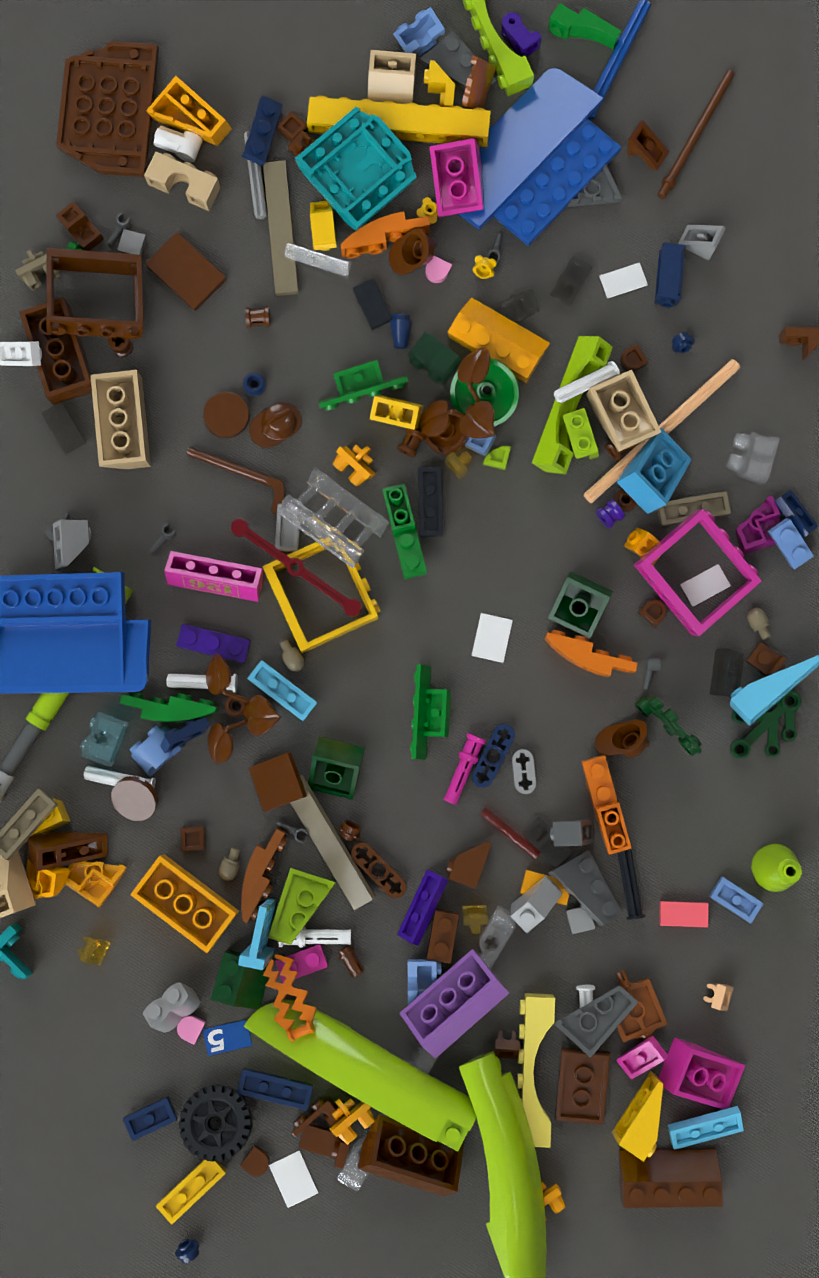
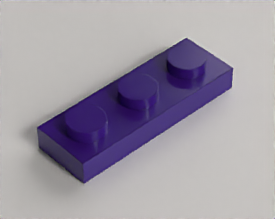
M182 624L176 647L212 656L219 653L224 659L245 663L251 641Z
M426 870L397 933L398 936L419 946L448 879L433 871Z

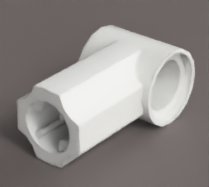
M163 126L157 128L154 139L156 147L173 152L182 160L190 163L195 162L203 142L202 138L195 133L189 131L180 133Z

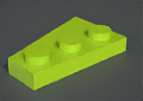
M290 868L268 938L291 945L336 882Z

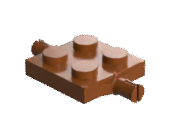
M625 969L620 970L621 973L617 971L615 974L620 985L638 1001V1004L617 1027L622 1042L633 1038H642L645 1041L651 1037V1034L656 1029L668 1025L650 979L647 977L638 982H629Z

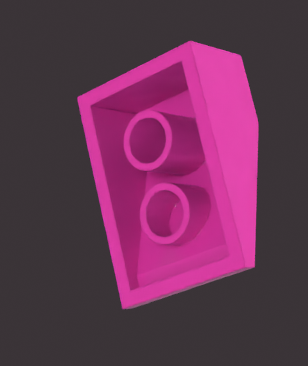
M472 138L429 146L438 217L484 210L480 147L477 140Z
M674 1037L659 1079L663 1083V1087L673 1095L720 1109H728L745 1065L694 1043Z

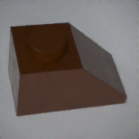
M484 841L457 854L454 860L450 858L445 871L449 873L448 879L476 889L492 843Z

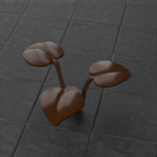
M480 348L467 355L461 361L457 372L458 379L462 383L468 382L467 386L476 404L470 405L465 415L449 410V404L444 400L433 402L425 409L420 418L418 427L420 433L428 437L441 435L450 424L449 416L454 415L462 418L459 427L465 436L470 438L495 436L494 408L489 402L480 401L473 388V383H481L488 374L490 353L487 348Z
M219 653L212 657L206 671V684L209 691L214 695H218L222 691L226 696L248 703L244 708V716L247 720L228 725L225 728L222 723H216L209 731V753L216 764L226 762L233 752V739L228 733L231 729L247 724L251 734L260 736L268 732L280 720L281 716L262 695H255L252 699H248L227 691L226 688L231 684L229 667Z

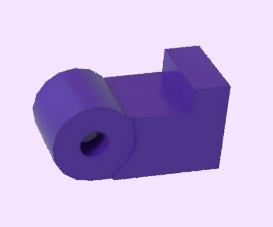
M509 12L505 14L502 19V36L520 57L526 56L527 58L540 48L542 36L536 30L530 33L522 24L521 17L517 13Z

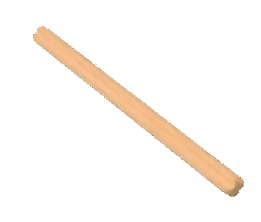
M731 359L659 425V428H662L669 434L740 369L739 363ZM649 439L640 442L584 494L585 499L593 503L610 488Z

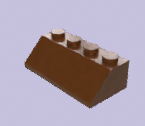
M379 1114L362 1144L358 1170L437 1195L446 1196L458 1192L464 1142L459 1151H456L439 1141L435 1142L390 1117Z
M715 1148L655 1149L652 1156L646 1157L644 1162L626 1149H619L620 1200L624 1208L723 1207L722 1178Z

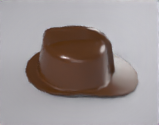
M421 229L411 230L397 239L390 249L389 262L392 270L397 274L405 275L420 266L428 264L433 259L437 242L432 241Z
M280 402L271 405L252 419L249 426L251 440L263 448H271L278 445L299 430L301 426L300 412L289 403Z
M635 719L604 728L595 739L596 750L606 756L622 754L631 758L640 755L646 747L650 746L647 738V724L643 720Z

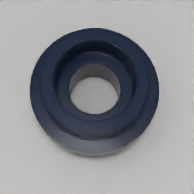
M688 332L680 333L672 339V349L677 353H685L692 348L695 340Z
M250 373L243 380V388L247 394L258 396L265 391L266 381L262 375ZM253 382L259 383L257 388H251Z
M191 1239L182 1241L175 1252L177 1259H180L182 1263L194 1260L199 1255L198 1241Z

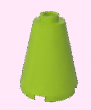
M780 844L767 845L759 849L752 858L751 871L755 881L766 890L773 892L784 891L795 884L802 875V868L796 855L786 846Z

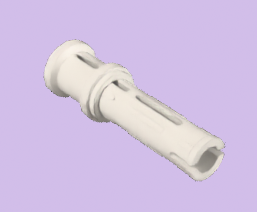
M304 927L291 945H298L299 948H303L305 944L351 945V929L322 930L306 929ZM279 942V947H283V945L289 944Z

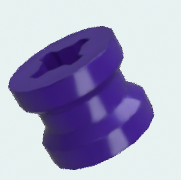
M612 499L607 502L604 508L596 510L598 518L608 529H611L617 520L621 521L625 518L622 509Z

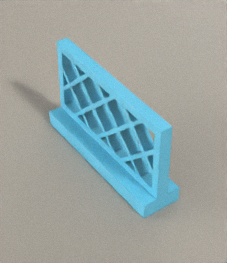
M269 898L259 906L252 943L240 955L239 966L263 970L273 958L275 948L267 947L277 899Z

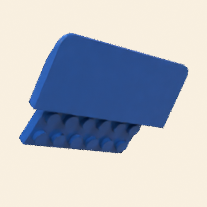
M558 68L547 70L489 129L488 147H480L484 210L458 215L478 230L494 217L529 247L568 206V203L575 199L578 193H581L583 188L587 187L590 181L602 171L603 167L608 165L621 151V146L588 119L603 103L604 98Z
M124 572L0 576V694L138 692L143 690L148 683L152 619L126 620Z

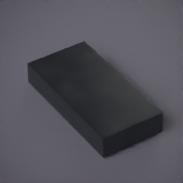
M374 279L353 287V292L371 330L390 323L392 317Z

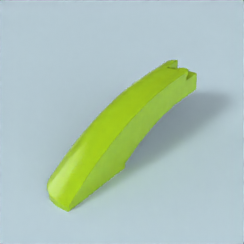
M283 1000V1003L291 1005L285 1016V1019L295 1021L291 1029L293 1030L305 1025L306 1021L299 1019L303 1012L291 1010L295 1000ZM274 1002L260 1007L245 1023L244 1027L299 1064L367 1105L435 1142L439 1141L459 1151L468 1131L471 1130L475 1122L476 1114L468 1095L421 1071L352 1030L351 1027L317 1009L313 1019L315 1032L302 1036L294 1042L288 1039L286 1030L274 1020V1017L280 1010L273 1006Z
M494 1051L476 1056L459 1066L477 1117L486 1156L490 1191V1220L486 1223L505 1278H546L545 1207L536 1151L527 1117L511 1072L501 1073L500 1060L495 1056Z

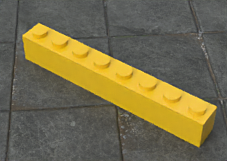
M322 95L309 98L307 116L309 133L324 134L352 109L357 107L360 108L361 112L380 117L399 140L446 144L475 138L479 143V147H488L491 111L483 108L463 109L460 106L449 108L436 104L423 106L412 102L397 104L393 101L373 102L370 99L359 101L346 97L333 99Z

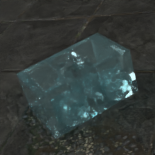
M98 712L97 716L94 715L90 721L89 728H91L88 738L85 737L81 744L80 750L83 751L81 756L105 766H113L129 722L103 712ZM104 735L108 739L106 742H102L99 736Z

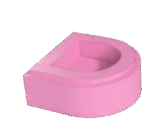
M433 256V259L426 265V277L433 283H441L447 278L452 264Z
M194 1015L185 1016L177 1025V1033L183 1040L195 1045L206 1021Z

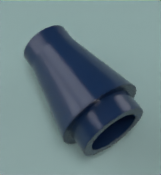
M393 314L390 326L394 348L406 349L408 348V339L412 326L410 315Z

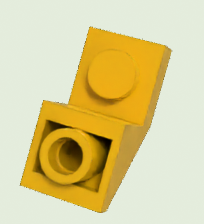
M430 60L429 69H425L424 83L428 84V93L440 94V106L451 108L454 104L455 83L434 60Z
M327 201L311 202L310 221L314 250L327 251L331 248H337L334 208Z

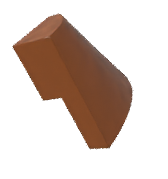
M472 56L471 63L473 68L467 77L462 106L468 109L484 108L496 66L479 57Z

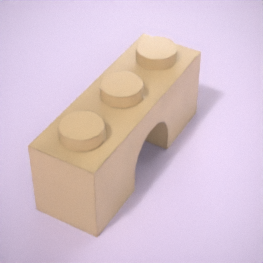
M155 152L144 174L148 185L168 194L175 183L187 182L189 187L185 194L189 203L207 211H210L221 188L217 176L212 172H202L189 162L181 163L168 153L161 154Z

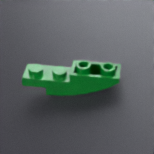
M405 483L382 489L404 580L427 574Z
M130 692L129 696L122 694L120 704L142 709L140 718L158 722L198 720L216 714L219 711L218 707L213 706V701L200 699V703L191 701L192 696L180 693L177 694V697L170 696L168 705H165L166 700L153 697L152 701L144 700L143 694Z

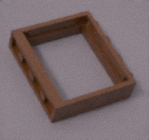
M47 248L46 333L56 335L73 334L83 337L91 335L104 338H142L143 296L141 255ZM54 270L133 275L134 321L54 316Z

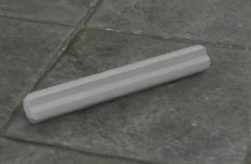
M246 131L244 133L245 144L247 141L249 131ZM247 160L255 218L265 219L267 217L261 165Z

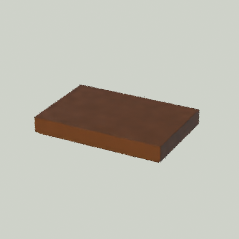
M178 232L145 263L160 280L194 311L227 280L219 270Z
M561 1047L555 1121L604 1125L610 1064L609 1051L597 1050L590 1058L581 1049Z

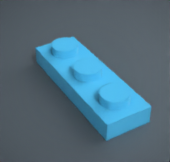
M262 660L247 678L303 722L318 704Z
M738 1106L668 1124L670 1140L674 1150L744 1131L741 1112Z

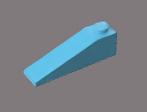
M819 655L750 683L745 688H737L730 696L732 698L730 706L750 726L819 666Z

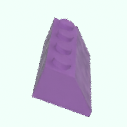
M472 949L399 1014L421 1046L436 1059L505 998L509 992Z

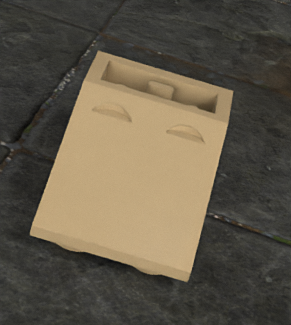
M19 850L10 860H5L0 855V918L36 905Z

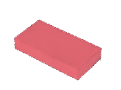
M659 901V925L708 927L709 903Z

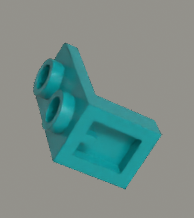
M18 923L9 925L0 935V961H5L11 967L10 972L15 977L25 980L33 972L7 948V946L11 948L20 939L18 934L23 930Z

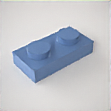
M789 518L784 519L768 531L792 569L795 570L814 556Z
M722 876L709 895L710 898L748 923L753 922L764 904Z

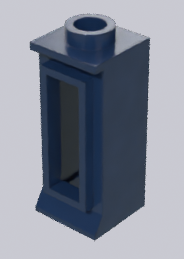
M662 244V250H659L654 304H660V306L665 308L678 305L681 299L685 255L682 253L686 245Z

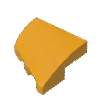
M28 859L26 876L34 899L58 895L67 881L70 869L60 866L37 871Z
M83 861L70 864L68 866L70 871L65 885L101 908L127 868L120 864L119 866L109 865L97 861Z

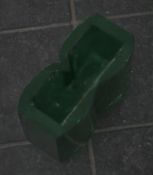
M426 331L408 352L411 365L418 370L421 368L428 372L427 376L437 384L441 382L445 385L462 361L455 352L444 346Z

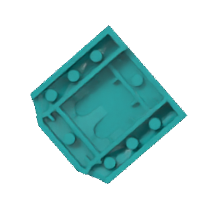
M357 107L352 109L295 157L297 165L306 178L347 225L356 231L417 178L412 166L411 154L380 117L361 112L360 108Z

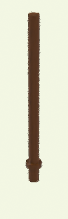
M726 71L668 176L663 178L662 186L657 194L661 199H665L670 189H673L676 185L675 180L733 79L735 75L733 71Z

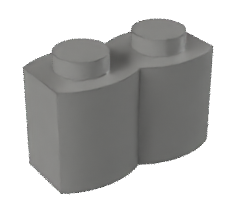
M179 982L170 986L164 992L162 998L151 1002L144 1010L143 1015L151 1028L165 1033L174 1029L180 1023L182 1017L193 1013L201 1001L193 988Z

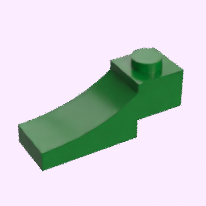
M559 3L549 19L548 29L551 33L565 40L568 37L585 38L614 50L621 35L619 29L585 8L577 14Z

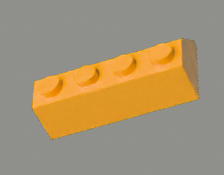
M472 297L459 311L448 330V338L472 352L480 348H487L490 358L499 360L507 365L515 377L525 383L530 379L550 345L548 341Z

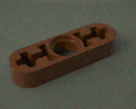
M357 843L351 851L352 859L391 898L403 896L406 891L404 879L368 843ZM358 847L361 849L366 847L368 849L366 854L370 859L373 855L377 857V859L370 863L368 868L364 866L368 862L365 858L361 857L358 859L356 857L358 854L356 849ZM376 863H381L386 868L385 874L381 877H376L372 873V867ZM389 872H391L394 876L390 877V879L394 883L401 882V892L394 891L392 893L390 891L391 885L387 881L383 885L380 881L386 879Z

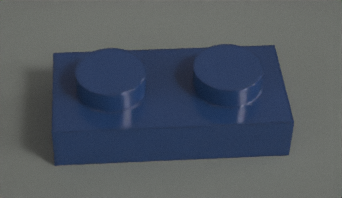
M789 490L774 501L780 513L792 521L802 538L819 527L792 490Z
M206 717L200 720L192 719L184 725V728L180 730L174 728L167 732L160 746L164 753H167L204 734L210 724Z
M169 1096L125 1116L123 1122L131 1140L134 1141L176 1121L178 1117Z

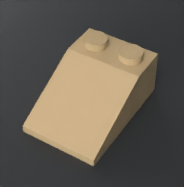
M632 370L589 388L586 397L595 416L618 452L661 433Z

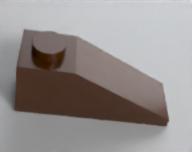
M51 832L31 836L28 839V859L37 871L107 856L106 833Z

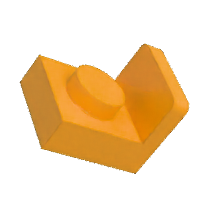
M636 528L628 536L624 547L642 558L660 541L649 532ZM659 557L653 563H651L653 566L659 559Z

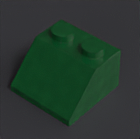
M571 571L565 580L548 619L591 638L613 591Z
M319 736L312 757L308 780L311 790L353 800L365 748Z
M227 949L223 954L210 1000L233 1007L260 1009L266 989L265 985L269 978L263 976L267 966L263 970L239 966L238 962L242 953Z

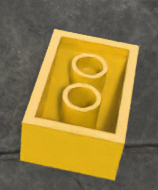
M650 1071L612 1131L617 1143L643 1162L646 1157L652 1156L657 1147L655 1143L658 1137L663 1083L652 1071Z

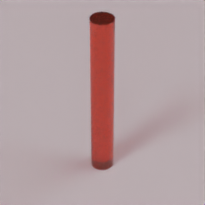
M486 807L483 809L480 815L534 860L540 855L541 852Z

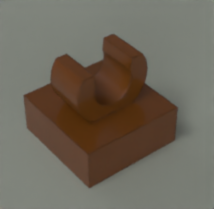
M302 131L288 145V150L297 157L314 140Z
M499 1031L494 1044L495 1056L498 1058L517 1059L520 1051V1041H515L516 1033L512 1031L511 1039L505 1040L502 1037L503 1032Z

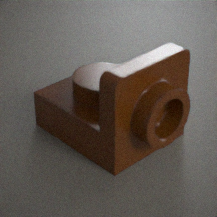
M760 642L745 662L767 677L784 670L786 665L783 663L787 658L784 655L779 656Z

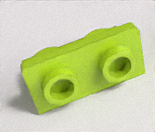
M585 408L564 414L563 419L575 458L580 459L589 456L591 460L599 457Z

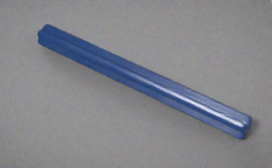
M647 0L638 2L593 90L603 98H605L651 7V3ZM600 106L588 117L589 119L595 117Z

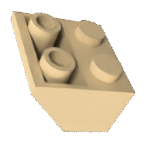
M371 50L368 99L373 102L413 103L416 54Z

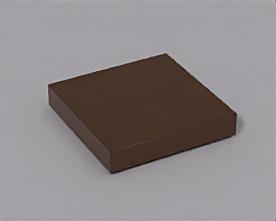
M291 752L248 768L264 812L307 797Z

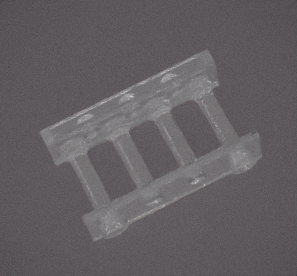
M315 467L308 479L307 484L310 486L297 500L288 494L283 499L278 513L351 568H354L364 552L361 546L373 532L381 538L389 521ZM319 492L329 500L316 513H313L304 505ZM337 505L347 514L335 527H332L323 519ZM356 519L365 528L354 541H351L342 532Z

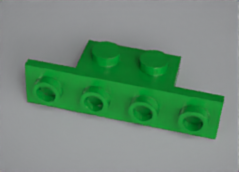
M377 359L333 373L339 395L318 401V405L320 408L324 407L325 410L337 408L339 402L347 401V404L360 400L359 396L368 394L369 397L382 394V389L388 387L391 390L404 387V382H408V377L403 375L383 381Z
M417 664L414 673L416 685L413 696L414 717L411 722L413 740L410 744V752L412 754L411 759L426 760L427 736L449 737L451 690L430 689L431 666Z

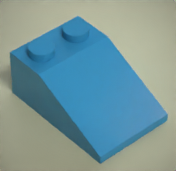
M660 428L661 433L651 437L635 455L617 480V483L647 514L668 503L692 460L662 428Z

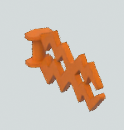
M276 954L275 958L285 962L281 973L280 971H272L274 960L271 959L263 976L269 977L265 986L278 990L273 1006L280 1010L274 1017V1020L286 1030L288 1039L294 1042L302 1036L315 1032L313 1019L317 1008L303 1004L309 991L293 987V982L298 974L297 971H290L294 959ZM279 973L281 976L286 977L283 984L276 982ZM287 994L297 997L291 1010L303 1012L299 1019L306 1021L305 1025L293 1030L291 1027L295 1021L285 1019L291 1005L282 1002Z

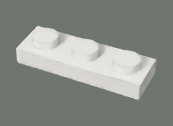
M39 341L0 342V365L41 366L42 351L39 347Z

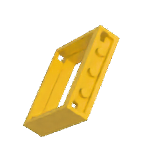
M340 532L287 556L291 559L298 558L302 561L337 545L369 614L309 642L306 640L276 572L287 567L278 560L262 566L302 653L379 619L377 615L380 612L375 599L370 600L367 593L371 590L366 578H360L357 571L361 570V567L356 557L351 558L348 552L351 549L350 543L346 536L341 537Z

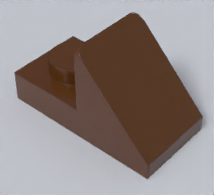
M642 120L628 139L627 155H639L651 170H658L668 155L669 150Z
M785 327L779 334V343H787V346H798L802 343V360H804L819 346V328Z

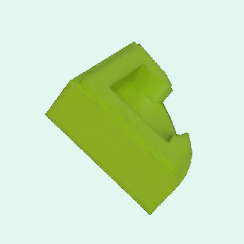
M501 446L492 450L485 457L483 465L505 470L511 446Z

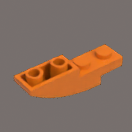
M403 211L374 220L355 231L340 244L342 257L357 258L360 254H380L383 250H387L386 241L395 242L413 229H421L425 234H430L429 218L426 216L406 220Z
M552 630L551 633L547 632L545 634L544 640L557 653L584 670L604 677L611 676L612 669L627 673L636 672L638 663L633 662L632 657L618 655V658L609 656V652L597 649L593 653V643L588 642L589 638L575 635L574 638L565 636V632Z
M605 755L581 761L589 797L608 854L631 849L620 803L617 801Z

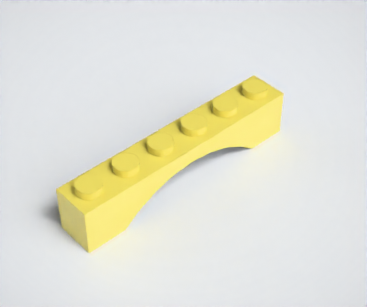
M524 993V1000H520L519 1013L523 1015V1024H519V1039H523V1045L518 1055V1064H522V1074L517 1073V1088L521 1089L520 1099L530 1127L534 1147L550 1148L551 1121L537 1098L533 1071L539 1045L546 1032L554 1024L555 997L553 994Z

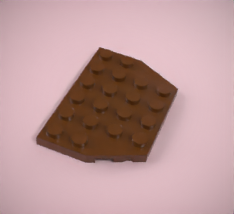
M111 41L106 43V46L95 51L90 49L81 55H75L65 60L56 146L59 150L100 174L145 177L152 117L146 110L154 101L159 53L157 44Z

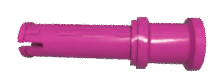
M469 733L466 734L467 741L463 750L458 754L460 761L447 793L443 800L454 805L458 804L473 764L478 763V754L482 745L486 743V740Z

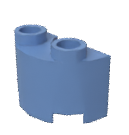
M431 7L420 11L415 16L416 21L410 25L404 23L393 33L405 53H418L419 56H422L438 44L436 39L439 35L445 34V28Z
M156 725L147 733L149 737L143 743L138 741L130 748L132 752L131 757L149 777H152L169 759L173 758L185 747L182 744L164 753L160 745L165 738L164 735L170 731L167 726L160 728L159 725Z
M428 959L407 960L408 1005L437 980V975H441V962Z

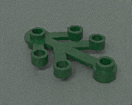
M793 689L790 690L774 704L777 706L771 712H765L756 721L761 722L742 740L732 742L730 745L731 755L737 759L746 758L750 754V746L768 729V744L764 748V753L768 757H777L780 754V747L778 746V718L783 714L785 716V728L781 731L782 739L793 741L797 737L795 711L800 708L802 703L800 694ZM786 697H790L792 699L791 705L786 704ZM734 710L731 714L732 720L735 723H743V719L740 721L736 719V711ZM787 730L792 732L790 739L785 736ZM737 745H740L743 748V751L740 754H738L735 751V747ZM770 746H774L776 749L773 755L769 753Z
M648 696L645 698L641 697L635 703V706L644 716L648 717L650 714H653L664 723V730L670 736L678 735L680 745L688 754L694 756L696 753L700 754L702 752L700 748L702 743L693 734L688 736L676 723L679 717L673 710L669 708L663 712L661 708L664 705L656 696L652 698Z

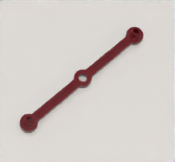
M236 519L232 522L231 531L235 536H244L285 565L291 576L302 577L344 607L343 609L347 616L356 617L360 614L361 604L358 600L347 599L305 569L304 563L300 559H291L250 530L245 520ZM295 564H298L300 566L299 570L297 571L292 570V567Z

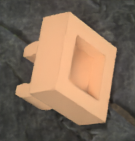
M707 984L708 988L713 989L714 996L712 998L704 996V1001L712 1003L711 1007L714 1009L728 1011L734 987L725 984Z

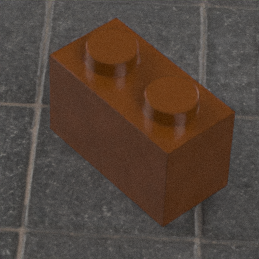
M435 908L427 950L428 960L451 964L459 918L458 912Z

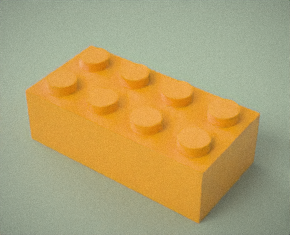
M165 854L157 858L130 894L206 953L214 947L240 912Z

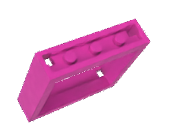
M704 509L694 511L634 564L635 568L692 636H700L762 582L757 576L759 575L757 569L751 564L748 565L743 559V552L730 543V537L722 528L719 529L714 523L715 518L707 510L704 511ZM698 522H700L747 580L701 622L696 619L651 564Z

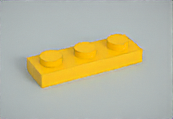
M203 1160L163 1197L155 1207L172 1225L226 1174L227 1170L219 1161Z

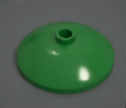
M490 358V367L486 378L479 384L473 383V388L480 401H487L493 406L495 414L494 426H497L506 421L515 411L519 401V385L514 373L507 365L499 360ZM456 372L451 383V401L454 409L466 415L467 408L472 404H476V401L467 386L468 382L462 383L458 379ZM484 386H489L491 393H486Z

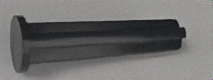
M628 849L617 852L628 910V917L626 919L644 918L646 916L642 913L632 851Z

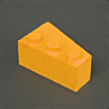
M177 76L172 79L146 110L155 121L181 132L189 131L195 133L203 141L218 146L232 130L228 122Z

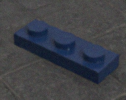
M261 95L242 153L243 158L258 165H264L283 104Z
M243 1068L237 1092L240 1095L308 1110L314 1084Z

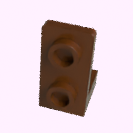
M330 1096L325 1099L321 1097L311 1106L312 1111L307 1116L302 1114L293 1122L295 1127L291 1134L296 1137L323 1111L326 1113L324 1115L325 1119L331 1126L345 1115L343 1114L335 1120L332 1116V1113L338 1109L335 1101Z
M311 1124L303 1129L299 1143L300 1149L335 1159L334 1167L344 1168L350 1143L347 1145L338 1136L333 1135L330 1130Z

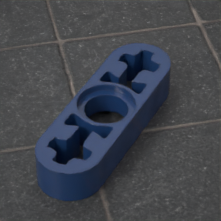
M501 724L494 729L472 773V781L476 786L484 788L492 783L514 740L515 733L511 726ZM507 729V734L510 738L509 740L504 739L501 744L506 746L504 751L499 746L491 745L493 740L498 743L500 735L497 734L498 731ZM490 749H496L500 753V759L496 763H491L487 760L486 754ZM484 761L488 766L495 767L493 772L490 769L488 770L486 776L489 777V780L483 781L481 784L478 782L479 778L476 774L477 772H483L485 766H481V763Z

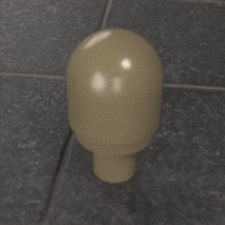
M761 608L751 609L747 614V620L754 632H759L762 640L769 638L771 635L767 627L770 624L765 612Z
M288 640L280 643L284 651L282 659L287 668L294 672L301 670L304 666V658L299 649L296 647L292 648Z
M232 847L229 856H225L220 864L219 876L225 881L233 880L240 868V861L238 860L240 850Z

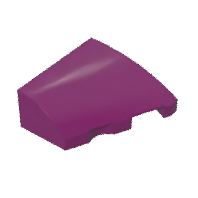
M769 496L736 529L738 544L744 555L776 545L768 533L771 528L781 522L779 518L780 512L773 496Z

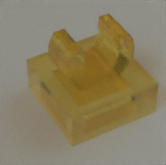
M467 451L459 457L452 452L446 457L445 463L460 480L467 475L468 469L466 465L472 461V457Z
M486 905L463 906L464 925H470L471 934H480L481 924H488Z
M83 937L86 943L83 949L78 948L77 950L80 954L79 960L88 964L101 965L110 942L100 938Z

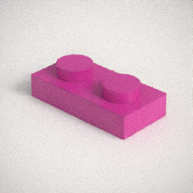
M321 944L284 956L294 959L290 971L298 972L295 979L328 967ZM276 959L278 971L281 973L285 962ZM280 975L282 983H284L286 977Z
M651 1036L621 1054L616 1061L632 1080L665 1061L668 1054L654 1036Z

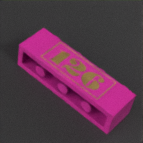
M174 551L170 552L164 570L168 585L255 602L259 601L264 584L262 568Z

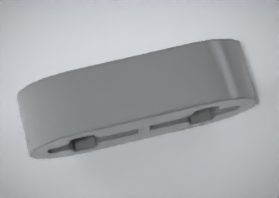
M521 749L512 756L514 786L521 794H529L536 787L534 759L529 751ZM520 753H524V757L529 758V762H525L524 771L521 769V764L516 763V758L520 757ZM522 773H526V779L531 781V785L527 787L528 790H524L518 784L523 780Z

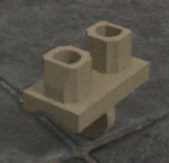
M29 249L26 251L29 258L22 261L24 266L15 271L22 282L34 291L42 286L38 277L46 273V255L42 251L34 254ZM54 270L55 280L61 277L60 270Z

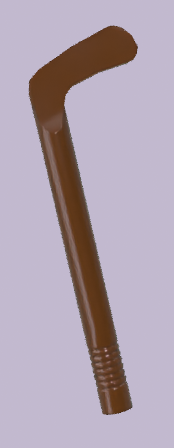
M188 448L187 456L272 487L274 489V500L271 511L277 515V505L284 504L285 489L282 481L195 448Z

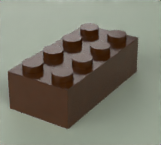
M64 297L54 300V316L73 317L71 307ZM46 303L20 311L28 341H39V347L42 351L41 366H37V370L46 398L55 405L92 393L90 376L92 373L80 336L46 333Z

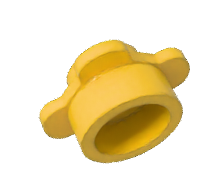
M426 197L422 201L421 208L417 209L416 214L419 218L428 216L429 223L434 224L438 218L437 204L431 198Z
M481 255L476 256L474 259L476 264L472 269L475 275L481 279L493 277L495 273L493 269L497 265L496 260Z

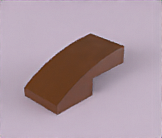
M74 202L55 215L85 251H90L104 240L101 233Z

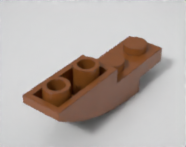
M280 828L276 829L267 847L265 848L260 844L257 845L250 858L243 882L241 900L242 919L245 923H248L251 918L253 920L257 918L258 905L262 897L267 899L273 888L270 885L272 878L265 875V872H271L276 863V860L273 859L277 850L281 852L288 841L285 838L287 832Z

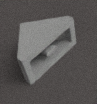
M687 225L678 244L686 245V250L710 260L726 228L713 225Z

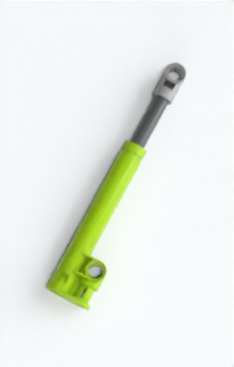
M95 567L92 569L94 573H104ZM125 586V604L134 592L127 586ZM41 693L32 707L33 710L25 718L28 721L27 725L0 766V804L5 798V792L15 778L13 774L40 731L47 730L50 721L53 720L69 693Z

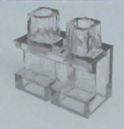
M752 432L750 435L738 433L734 438L732 447L742 449V457L731 454L726 467L736 471V476L763 485L769 478L780 438L773 436L768 438L760 436L756 432Z

